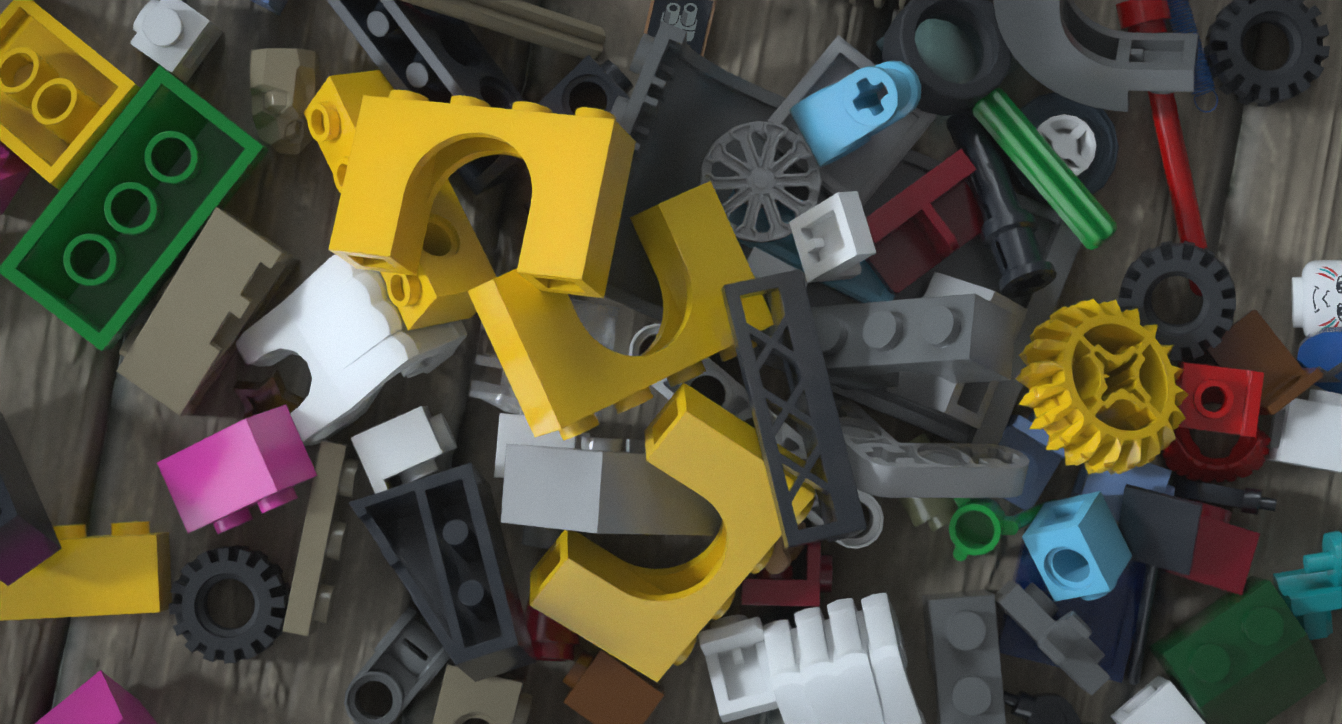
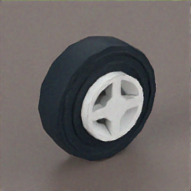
M1056 92L1039 95L1020 108L1021 112L1046 140L1047 138L1051 142L1050 146L1064 160L1092 195L1105 186L1115 170L1119 145L1115 126L1103 109L1075 102ZM1002 149L1007 171L1018 189L1035 201L1049 204Z

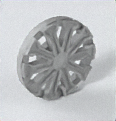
M768 121L743 123L722 134L706 153L699 176V186L711 181L715 190L734 189L736 194L724 202L722 207L729 220V215L743 203L747 205L742 224L739 226L731 222L730 224L737 239L754 243L771 242L792 234L790 224L784 223L781 219L776 205L777 201L792 210L796 218L817 205L821 188L819 165L803 137L782 124ZM753 132H763L766 136L761 156H758L751 138ZM781 138H785L792 143V148L775 162L773 159L778 141ZM732 140L739 142L745 158L744 162L726 151V145ZM798 159L805 160L808 167L806 173L784 174L783 171ZM719 162L733 171L735 175L731 177H715L711 173L712 165ZM785 187H807L809 189L807 200H799L787 192ZM760 208L764 209L770 225L768 232H758L755 228Z

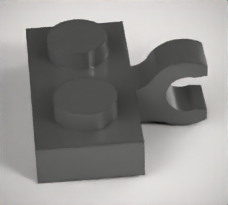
M1009 580L994 595L995 603L1082 690L1093 695L1110 678L1098 665L1105 657V654L1088 638L1092 634V629L1074 611H1070L1058 621H1054L1052 617L1059 611V608L1032 582L1023 590L1018 584Z

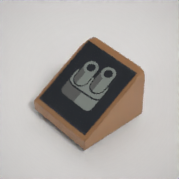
M651 0L644 33L656 37L661 22H666L687 31V44L704 57L717 0Z

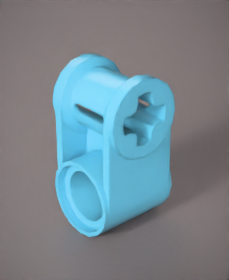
M887 61L876 66H868L856 70L839 82L831 84L803 99L790 108L789 111L820 167H824L868 143L872 136L908 116L916 109L921 99V84L918 75L910 66L901 61ZM885 85L888 94L885 95L880 102L877 96V92H879Z

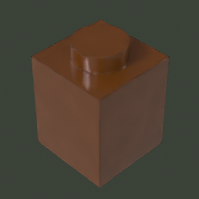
M601 648L595 656L583 650L562 680V682L571 687L565 696L564 703L593 724H644L664 696V688Z

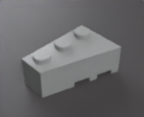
M582 436L581 448L506 444L501 523L597 534L716 536L720 529L722 518L715 507L704 497L647 462L645 440L626 439V451H621L622 439Z

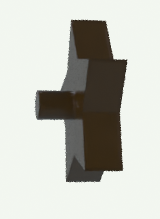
M278 369L263 382L237 381L233 388L246 408L243 419L286 405L289 412L292 413L305 400L286 389Z

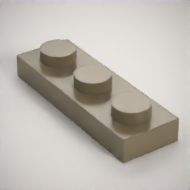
M332 440L320 442L315 467L317 476L313 477L283 632L309 636L317 631L318 622H329L336 592V586L326 584L331 559L341 560L348 534V523L339 521L344 496L354 497L361 468V460L351 459L354 448L352 444Z

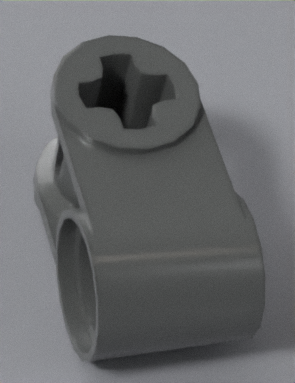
M411 606L407 608L374 649L375 653L350 682L345 692L344 705L346 712L355 724L392 723L420 689L424 691L450 659L437 636L416 619L417 611ZM405 638L411 641L425 654H427L428 658L424 657L420 652H418L409 643H407ZM380 681L387 685L393 696V704L388 713L372 715L364 710L359 700L360 690L364 683Z

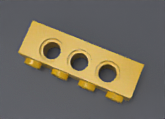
M380 70L329 76L303 112L307 119L309 131L318 142L340 193L342 192L363 95L389 98L390 91L395 90ZM448 179L439 189L432 204L417 275L380 271L386 283L389 298L397 306L408 331L472 318L477 311L468 290L497 277Z

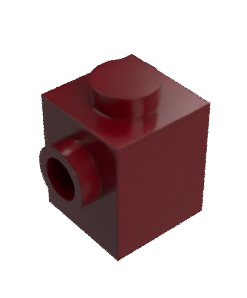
M1202 503L1203 507L1191 574L1185 575L1159 568V570L1242 595L1260 533L1229 524L1233 512Z

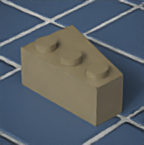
M216 207L178 271L167 280L156 299L158 304L147 322L137 325L124 341L119 354L125 358L118 367L117 372L179 416H192L237 352V340L248 328L259 321L300 260L239 217Z

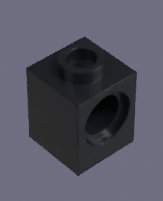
M588 55L538 104L548 107L556 114L574 115L571 111V101L575 94L580 90L593 88L604 94L607 99L605 111L610 113L618 95L630 99L627 93L634 86L609 59L599 66Z

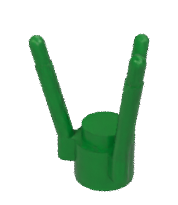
M954 498L959 507L951 517L949 524L950 539L956 546L953 551L954 558L957 561H963L969 555L976 556L988 553L994 549L1003 535H1015L1019 529L1032 523L1044 503L1057 499L1044 501L1014 516H1005L1001 506L991 498Z

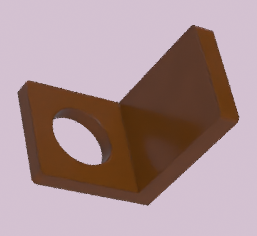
M1250 310L1232 324L1230 330L1225 332L1222 341L1215 348L1211 346L1205 350L1217 366L1264 373L1259 415L1276 414L1324 376L1318 367L1302 368L1257 310Z

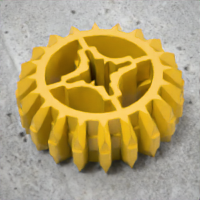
M1094 299L1080 301L1069 308L1064 306L1051 314L1049 320L1038 325L1034 332L1029 335L1031 343L1026 345L1024 351L1019 354L1027 366L1021 369L1020 374L1015 379L1029 388V393L1024 395L1019 405L1033 408L1036 415L1029 429H1044L1049 435L1046 450L1064 448L1066 466H1078L1084 463L1088 474H1101L1105 471H1108L1111 475L1115 473L1122 474L1135 468V466L1141 467L1155 460V456L1160 454L1161 450L1166 449L1176 439L1173 430L1178 428L1179 424L1186 419L1177 406L1181 405L1182 401L1189 394L1175 384V380L1179 378L1185 369L1172 366L1168 359V355L1174 345H1160L1155 338L1158 324L1142 327L1140 325L1138 309L1121 312L1116 300L1100 304Z

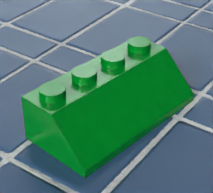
M159 65L1 264L0 274L99 350L113 349L189 253L216 207L221 210L224 209L269 152V149Z

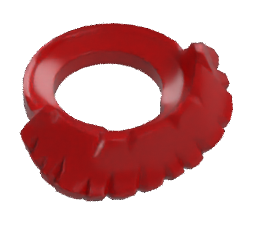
M1206 389L1201 395L1202 405L1212 403L1223 404L1224 396L1220 389ZM1257 424L1256 437L1240 435L1237 443L1230 450L1228 457L1214 459L1205 457L1200 453V448L1191 438L1189 428L1178 427L1173 430L1176 439L1166 449L1162 450L1164 452L1162 455L1166 460L1168 468L1181 477L1185 476L1186 479L1192 481L1200 479L1204 483H1210L1213 480L1224 482L1225 479L1228 482L1236 480L1237 476L1240 478L1248 477L1253 474V470L1258 471L1266 461L1264 455H1269L1270 449L1266 446L1270 444L1271 438L1264 431L1259 430Z

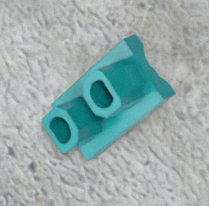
M1340 531L1328 532L1323 535V552L1303 556L1304 569L1273 574L1274 587L1307 633L1309 640L1327 638L1333 633L1331 610L1342 609V533Z

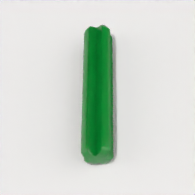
M997 87L975 104L973 115L1087 249L1094 250L1106 243L1116 232L1117 223L1004 90Z

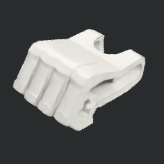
M333 255L281 304L248 328L237 340L236 346L244 362L248 365L251 364L259 367L272 366L291 354L300 355L308 363L312 376L309 395L290 415L304 446H309L330 438L356 421L368 410L385 383L401 372L403 377L407 376L408 378L422 372L430 373L455 353L456 348L466 338L467 332L461 320L408 331L397 306L389 298L387 286L380 271L356 269L337 255Z
M887 593L872 594L861 599L863 610L860 611L857 610L852 598L831 602L827 605L830 617L825 620L820 607L803 609L794 614L797 628L792 629L788 620H776L762 626L772 688L785 724H927L922 711L918 708L905 668L908 667L904 647L905 642L895 610Z

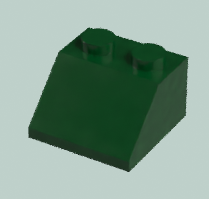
M1256 576L1247 578L1242 595L1227 592L1149 646V649L1177 690L1206 724H1266L1327 682L1305 630L1271 581Z

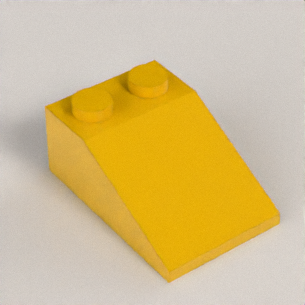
M13 0L0 15V141L50 184L61 190L141 88L33 0Z

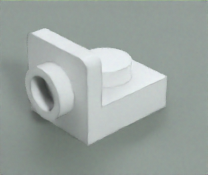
M857 191L838 192L789 222L807 283L852 279L862 271L860 262L876 253Z

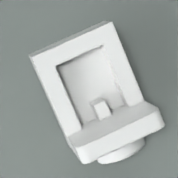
M745 615L727 616L713 622L710 630L702 631L698 634L700 646L706 658L719 715L723 723L779 708L772 688L763 625L759 617L748 619Z

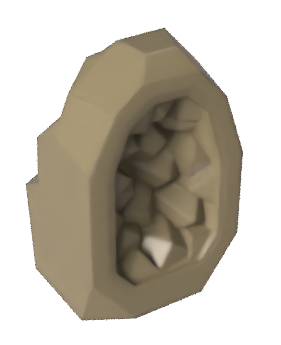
M297 48L251 50L250 91L252 95V118L259 137L280 154L297 155L313 140L303 112L321 88L320 56L316 51Z

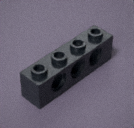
M327 0L395 90L415 92L427 97L430 102L450 103L452 96H469L483 100L493 108L512 109L514 102L525 101L463 20L401 0ZM497 154L474 159L458 168L457 172L477 196L516 176L527 165L521 158Z

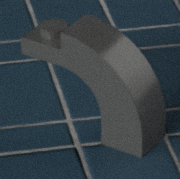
M993 0L999 30L1015 59L1037 81L1063 97L1094 108L1128 112L1131 91H1150L1155 94L1194 92L1198 60V33H1132L1116 31L1091 20L1078 8L1074 0Z

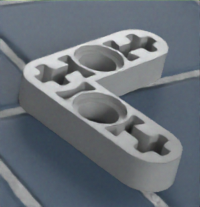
M833 393L858 490L870 495L888 498H1010L1022 494L1030 460L1020 451L996 444L898 443L854 401ZM797 423L796 428L801 434L799 423Z

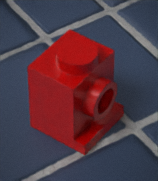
M1178 361L1177 367L1185 370L1175 380V384L1189 394L1182 401V404L1177 406L1186 418L1179 424V427L1256 437L1264 379L1263 372ZM1216 386L1223 393V404L1217 410L1207 411L1201 403V395L1208 387Z

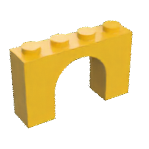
M407 90L390 91L389 98L363 95L328 250L356 269L416 276L432 204L444 182L458 168L474 159L488 155H510L525 161L532 183L531 206L517 273L540 291L604 298L636 141L616 121V117L613 114L596 108H577L575 115L553 113L546 106L525 101L514 102L512 109L493 108L483 100L461 95L452 96L450 103L430 102L427 97Z
M711 181L630 217L658 278L663 297V317L660 329L650 347L640 356L623 355L604 347L585 329L568 294L540 291L518 274L517 268L468 290L469 296L534 437L559 431L563 441L599 425L600 423L595 413L612 404L617 414L652 399L654 396L649 388L650 385L667 378L670 387H674L706 372L702 360L717 352L722 362L737 356L721 289L723 285L755 279ZM762 294L741 299L748 324L759 331L774 325L770 310ZM751 340L753 348L757 347L758 344Z
M684 382L644 430L646 460L704 497L718 511L722 522L715 539L709 547L699 556L684 564L670 568L650 569L623 561L576 531L564 530L530 572V606L656 682L661 679L672 664L679 666L688 658L695 646L699 632L710 619L718 620L726 613L733 602L737 587L750 572L756 574L765 567L773 554L775 542L782 535L756 429ZM777 443L780 454L803 467L806 461ZM783 469L789 490L796 476ZM803 482L792 501L797 525L807 517L815 501V488Z

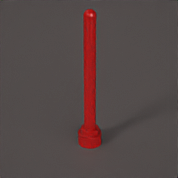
M1128 0L1115 5L1121 30H1127L1132 33H1167L1165 20L1171 19L1167 0ZM1147 91L1180 243H1184V241L1193 242L1199 248L1205 249L1206 247L1208 249L1174 92L1170 94H1155ZM1188 279L1191 291L1195 295L1203 297L1197 284Z

